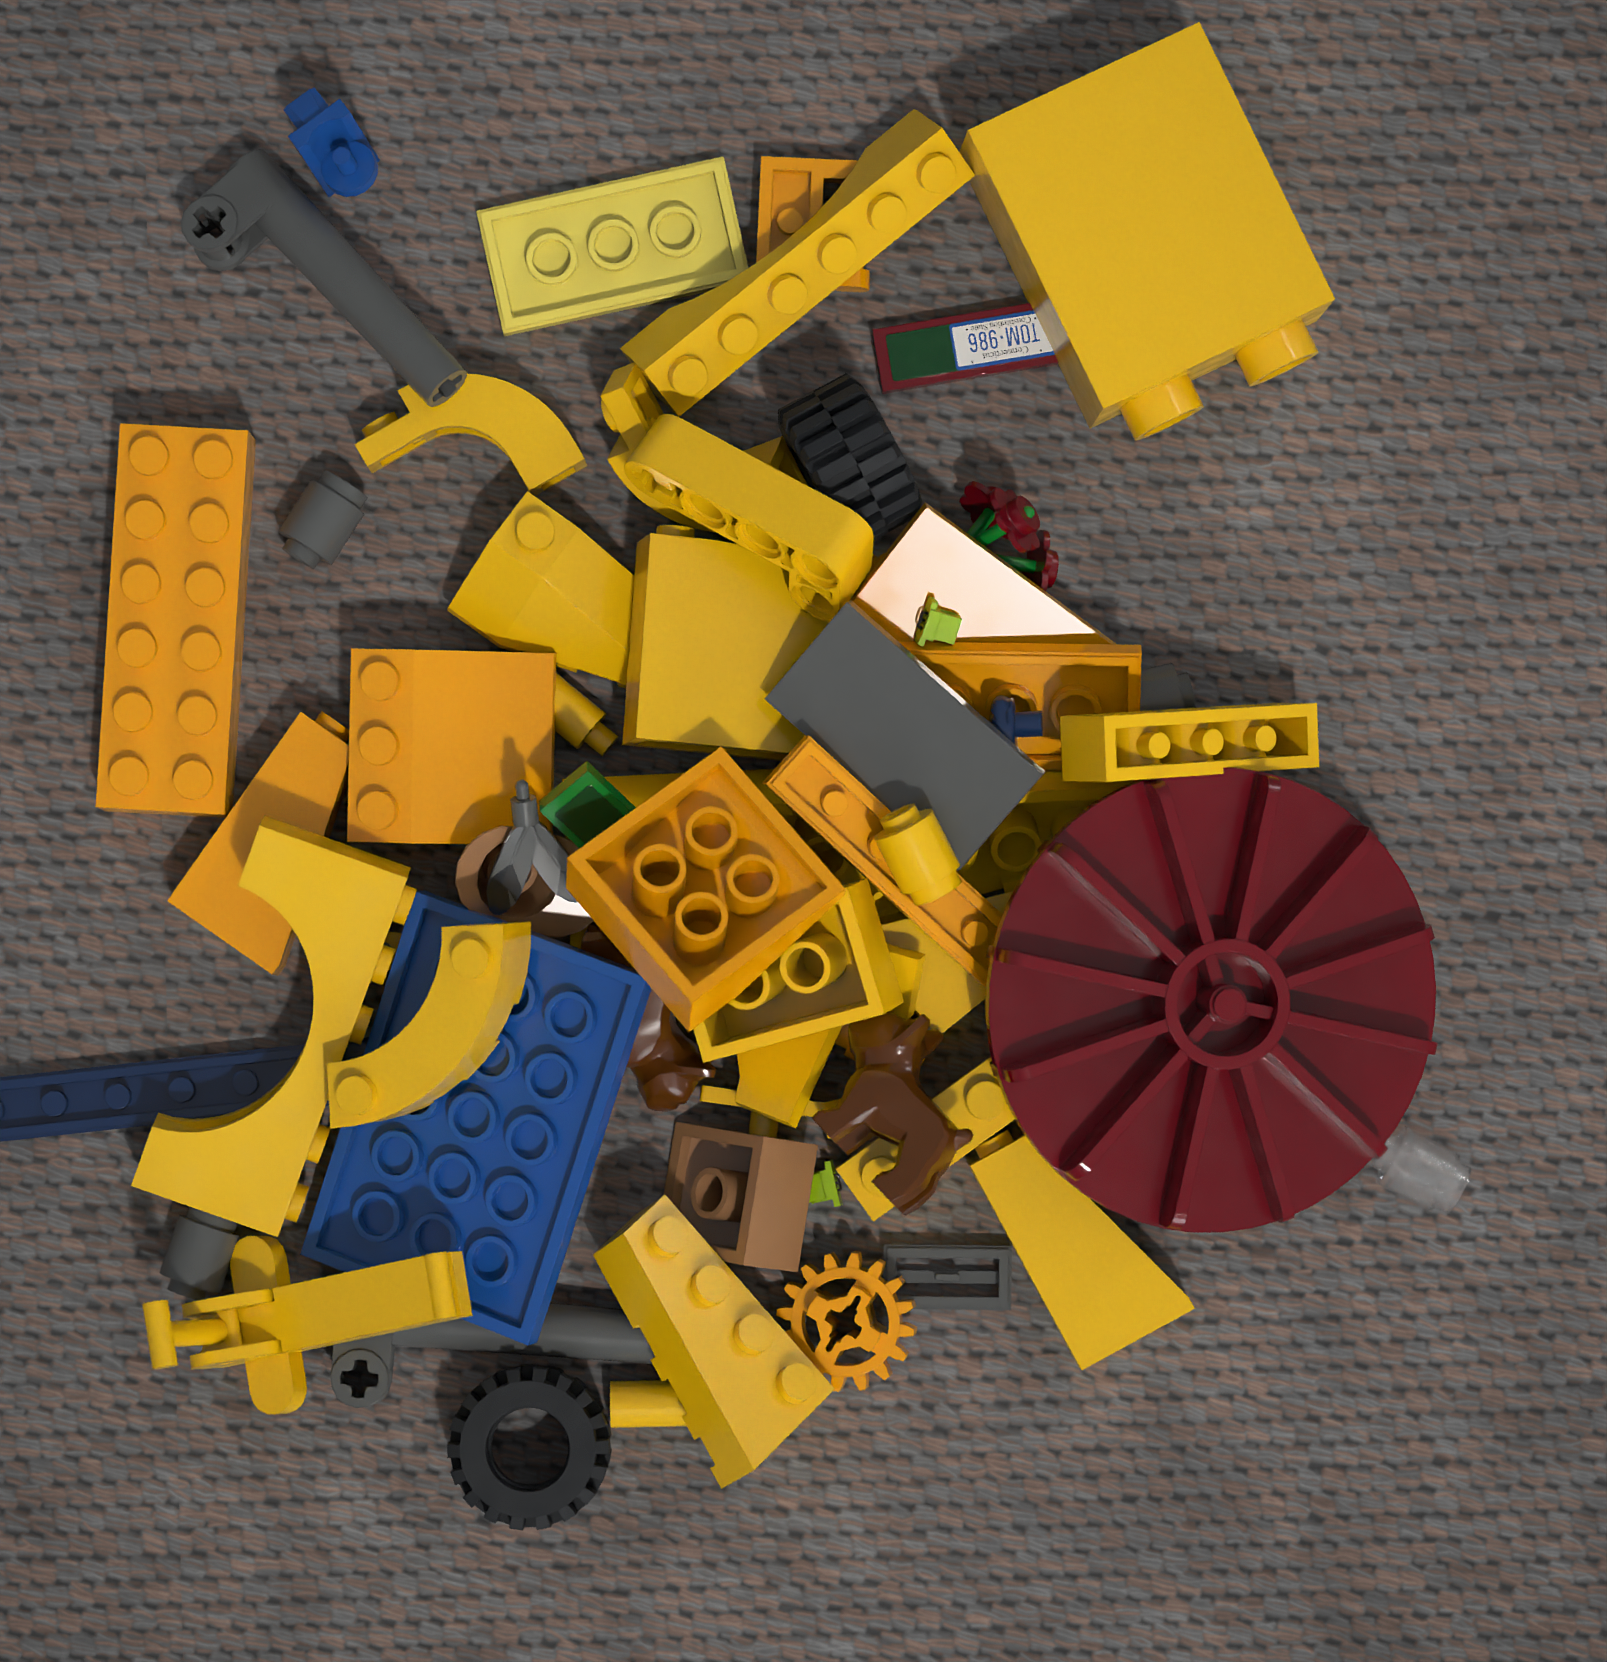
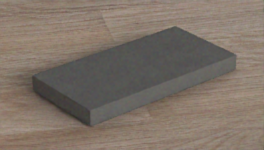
M852 600L846 602L765 698L769 704L804 735H809L891 812L911 803H915L918 811L932 809L960 863L958 871L965 866L1045 774V771Z

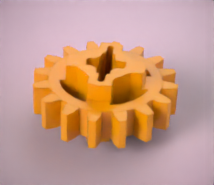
M853 1251L847 1260V1265L842 1266L835 1252L824 1255L825 1271L820 1272L810 1262L804 1265L801 1271L807 1283L805 1285L796 1282L787 1283L784 1290L790 1297L795 1299L793 1305L779 1307L776 1312V1316L791 1321V1328L785 1332L822 1375L824 1373L831 1375V1385L835 1388L834 1391L836 1392L843 1389L847 1377H853L859 1391L867 1389L870 1381L869 1372L872 1370L877 1376L886 1380L893 1374L890 1364L886 1359L890 1356L896 1360L904 1361L910 1353L899 1343L900 1337L914 1336L917 1333V1326L904 1322L902 1315L916 1306L915 1300H899L895 1293L904 1284V1278L899 1276L889 1282L881 1276L886 1265V1261L882 1259L876 1261L869 1269L862 1267L861 1251ZM847 1278L856 1280L848 1293L836 1296L818 1289L824 1283L835 1279ZM877 1294L883 1300L888 1312V1330L886 1326L877 1322L873 1301ZM860 1296L861 1301L856 1307L858 1312L855 1315L854 1321L862 1327L861 1332L853 1329L833 1345V1341L838 1334L836 1329L839 1326V1320L832 1315V1312L841 1313L855 1303ZM805 1314L816 1320L821 1340L816 1348L812 1344L806 1330ZM855 1347H861L867 1352L872 1351L875 1353L871 1358L858 1363L837 1362L845 1350Z

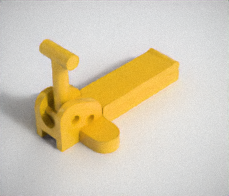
M246 1236L235 1244L230 1261L234 1294L182 1304L183 1318L192 1320L171 1321L168 1300H158L142 1304L152 1370L177 1366L175 1347L203 1345L200 1353L189 1356L191 1369L224 1368L245 1364L249 1392L254 1405L265 1414L275 1415L296 1411L304 1402L307 1394V1382L302 1351L473 1316L462 1251L437 1252L291 1284L284 1247L277 1239L271 1236Z

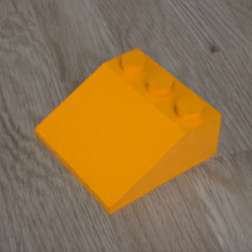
M351 648L347 842L469 844L482 832L498 826H514L510 799L516 796L515 784L518 780H525L528 783L529 794L535 795L537 799L539 821L553 834V823L540 812L539 801L554 789L556 653Z
M719 747L567 857L566 889L688 1032L741 994L840 900L846 892L845 887L722 747Z

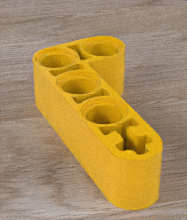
M671 414L660 415L624 465L625 475L640 491L789 572L790 596L800 608L815 618L830 622L846 602L850 601L872 568L874 535L869 524L859 514L680 417Z

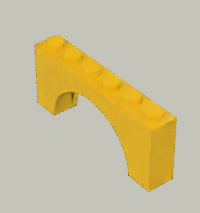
M264 815L238 886L253 892L273 906L294 930L305 951L312 976L314 994L313 1016L308 1039L299 1057L287 1074L265 1095L241 1109L221 1116L196 1119L172 1117L158 1113L133 1178L132 1187L278 1237L284 1219L297 1223L310 1187L298 1183L306 1160L318 1164L330 1132L329 1126L319 1123L327 1100L329 1101L327 1063L342 1061L349 1041L359 1045L363 1041L374 1008L362 1005L370 981L380 985L384 983L395 952V948L384 945L392 921L401 925L405 924L417 891L416 888L405 885L411 867Z

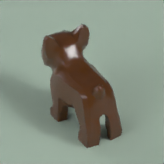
M594 921L587 926V932L584 933L580 949L634 969ZM651 989L626 1067L630 1068L636 1077L637 1088L646 1106L653 1111L668 1112L677 1109L681 1104L687 1103L700 1080L706 1077H715L716 1068L711 1064L714 1060L703 1063L697 1040L690 1039L681 1031L676 1024L675 1015Z
M888 1011L885 1014L849 1024L848 1039L850 1051L855 1058V1072L846 1083L844 1094L837 1106L827 1110L821 1109L814 1114L812 1119L847 1155L874 1136H878L898 1146L897 1161L894 1168L887 1172L882 1171L871 1182L906 1216L920 1208L935 1193L939 1179L949 1168L957 1150L972 1141L973 1132L968 1128L958 1129L926 1094L919 1081L922 1060L937 1048L943 1041L944 1035L939 1030H927L930 1019L925 1014L916 1019L905 1020Z

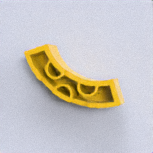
M531 921L442 927L441 952L436 976L429 994L411 1022L388 1043L373 1052L351 1060L327 1063L330 1129L384 1121L427 1107L462 1080H467L486 1061L500 1042L497 1038L508 1020L513 1005L519 1003L522 995L531 950Z

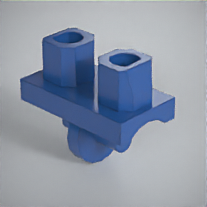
M314 87L307 90L284 108V112L297 129L288 137L328 197H331L333 194L344 197L357 196L366 192L374 184L378 175V162L380 160L341 99L328 106Z

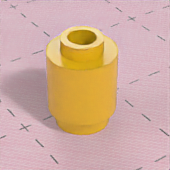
M911 803L892 811L880 820L883 830L874 837V840L901 893L910 894L916 906L932 902L948 894L961 884L962 881L956 871L960 863L932 809L918 811L915 803Z

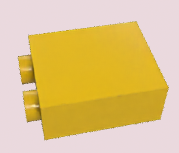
M1200 22L967 130L959 152L975 174L969 182L1028 303L1031 304L1058 360V365L1090 429L1122 414L1134 440H1141L1181 422L1204 407L1192 383V380L1237 360L1249 387L1279 376L1319 353L1306 326L1316 322L1333 303L1335 297Z

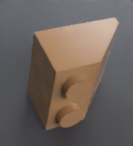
M675 1122L664 1194L724 1262L798 1272L818 1145Z

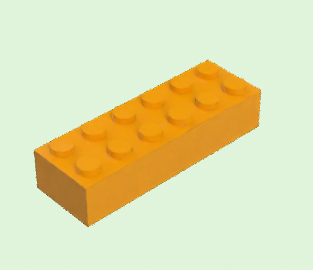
M120 423L96 808L108 812L226 818L233 808L256 439L248 430Z

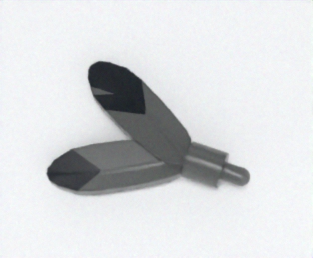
M518 780L515 784L516 796L510 799L514 826L509 831L500 849L486 888L488 907L494 915L505 913L517 902L532 864L557 896L569 902L577 903L576 899L566 889L567 857L570 855L551 831L539 821L537 799L535 795L529 794L528 783L525 780Z

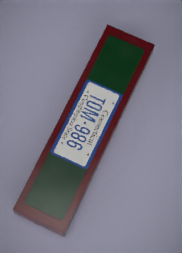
M1030 303L872 329L882 394L1058 365L1055 353Z

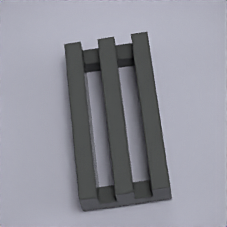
M883 1244V1260L886 1261L883 1278L887 1282L902 1276L905 1280L904 1283L998 1284V1296L897 1295L899 1300H915L916 1306L913 1309L1011 1310V1245ZM896 1259H999L998 1271L896 1270Z

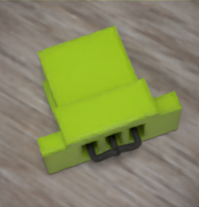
M928 596L924 611L921 612L917 624L918 629L914 640L920 646H924L926 640H938L954 645L962 618L954 612L939 609L937 600L934 597Z
M833 1160L825 1161V1170L817 1171L813 1174L809 1203L814 1204L833 1199L834 1207L843 1205L840 1193L842 1190L840 1176L835 1172Z

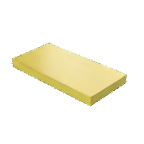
M724 156L476 211L504 336L708 292L748 269Z

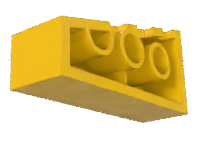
M665 1194L634 1215L593 1254L631 1326L641 1329L655 1357L650 1360L662 1382L667 1379L669 1380L687 1414L683 1415L682 1418L694 1440L700 1437L715 1466L710 1469L721 1489L754 1471L835 1390Z

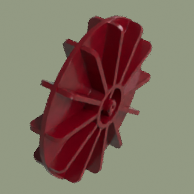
M1223 768L1224 774L1136 780L1089 805L1068 821L1050 840H1045L1037 849L1038 855L1027 867L1011 894L999 922L993 945H988L986 957L990 958L986 980L985 1006L988 1044L992 1057L990 1066L993 1076L998 1079L1010 1111L1034 1149L1059 1176L1080 1193L1105 1208L1138 1222L1163 1229L1192 1233L1229 1232L1251 1229L1276 1221L1280 1223L1293 1219L1296 1213L1311 1207L1333 1194L1357 1175L1372 1158L1380 1159L1388 1150L1385 1145L1386 1141L1397 1128L1413 1099L1422 1078L1428 1054L1436 1055L1438 1042L1432 1041L1436 1007V980L1430 941L1435 936L1431 924L1425 923L1417 899L1403 872L1387 849L1378 840V835L1368 826L1363 825L1346 809L1315 790L1293 780L1266 772L1241 768Z

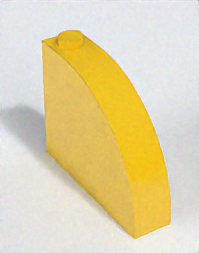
M678 525L657 526L656 533L648 534L638 541L636 546L622 745L711 754L719 747H722L729 756L782 761L805 735L769 704L765 698L829 624V621H823L811 616L795 603L789 593V572L739 544L694 538L695 529Z

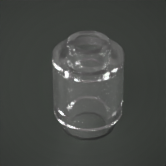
M1406 1126L1400 1130L1397 1136L1392 1134L1387 1138L1385 1145L1388 1150L1380 1159L1372 1158L1370 1166L1378 1170L1376 1184L1429 1211H1433L1437 1207L1449 1213L1458 1202L1468 1183L1471 1167L1460 1162V1154Z

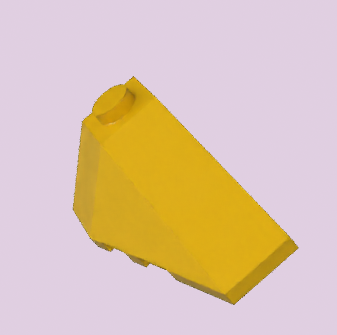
M527 491L490 539L448 606L447 611L499 648L511 652L556 653L557 667L576 673L577 670L600 676L615 681L619 687L626 689L634 575L580 528Z

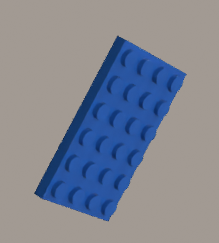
M416 891L364 1055L385 1045L398 1035L411 1022L423 1005L435 979L439 964L442 927L508 923V921L468 910L465 905L427 891ZM531 930L528 972L518 1004L513 1005L508 1020L497 1038L500 1042L486 1061L467 1080H462L427 1107L384 1121L340 1128L300 1255L340 1271L350 1272L437 1252L462 1251L473 1316L460 1319L525 1345L537 1343L652 988L631 967Z

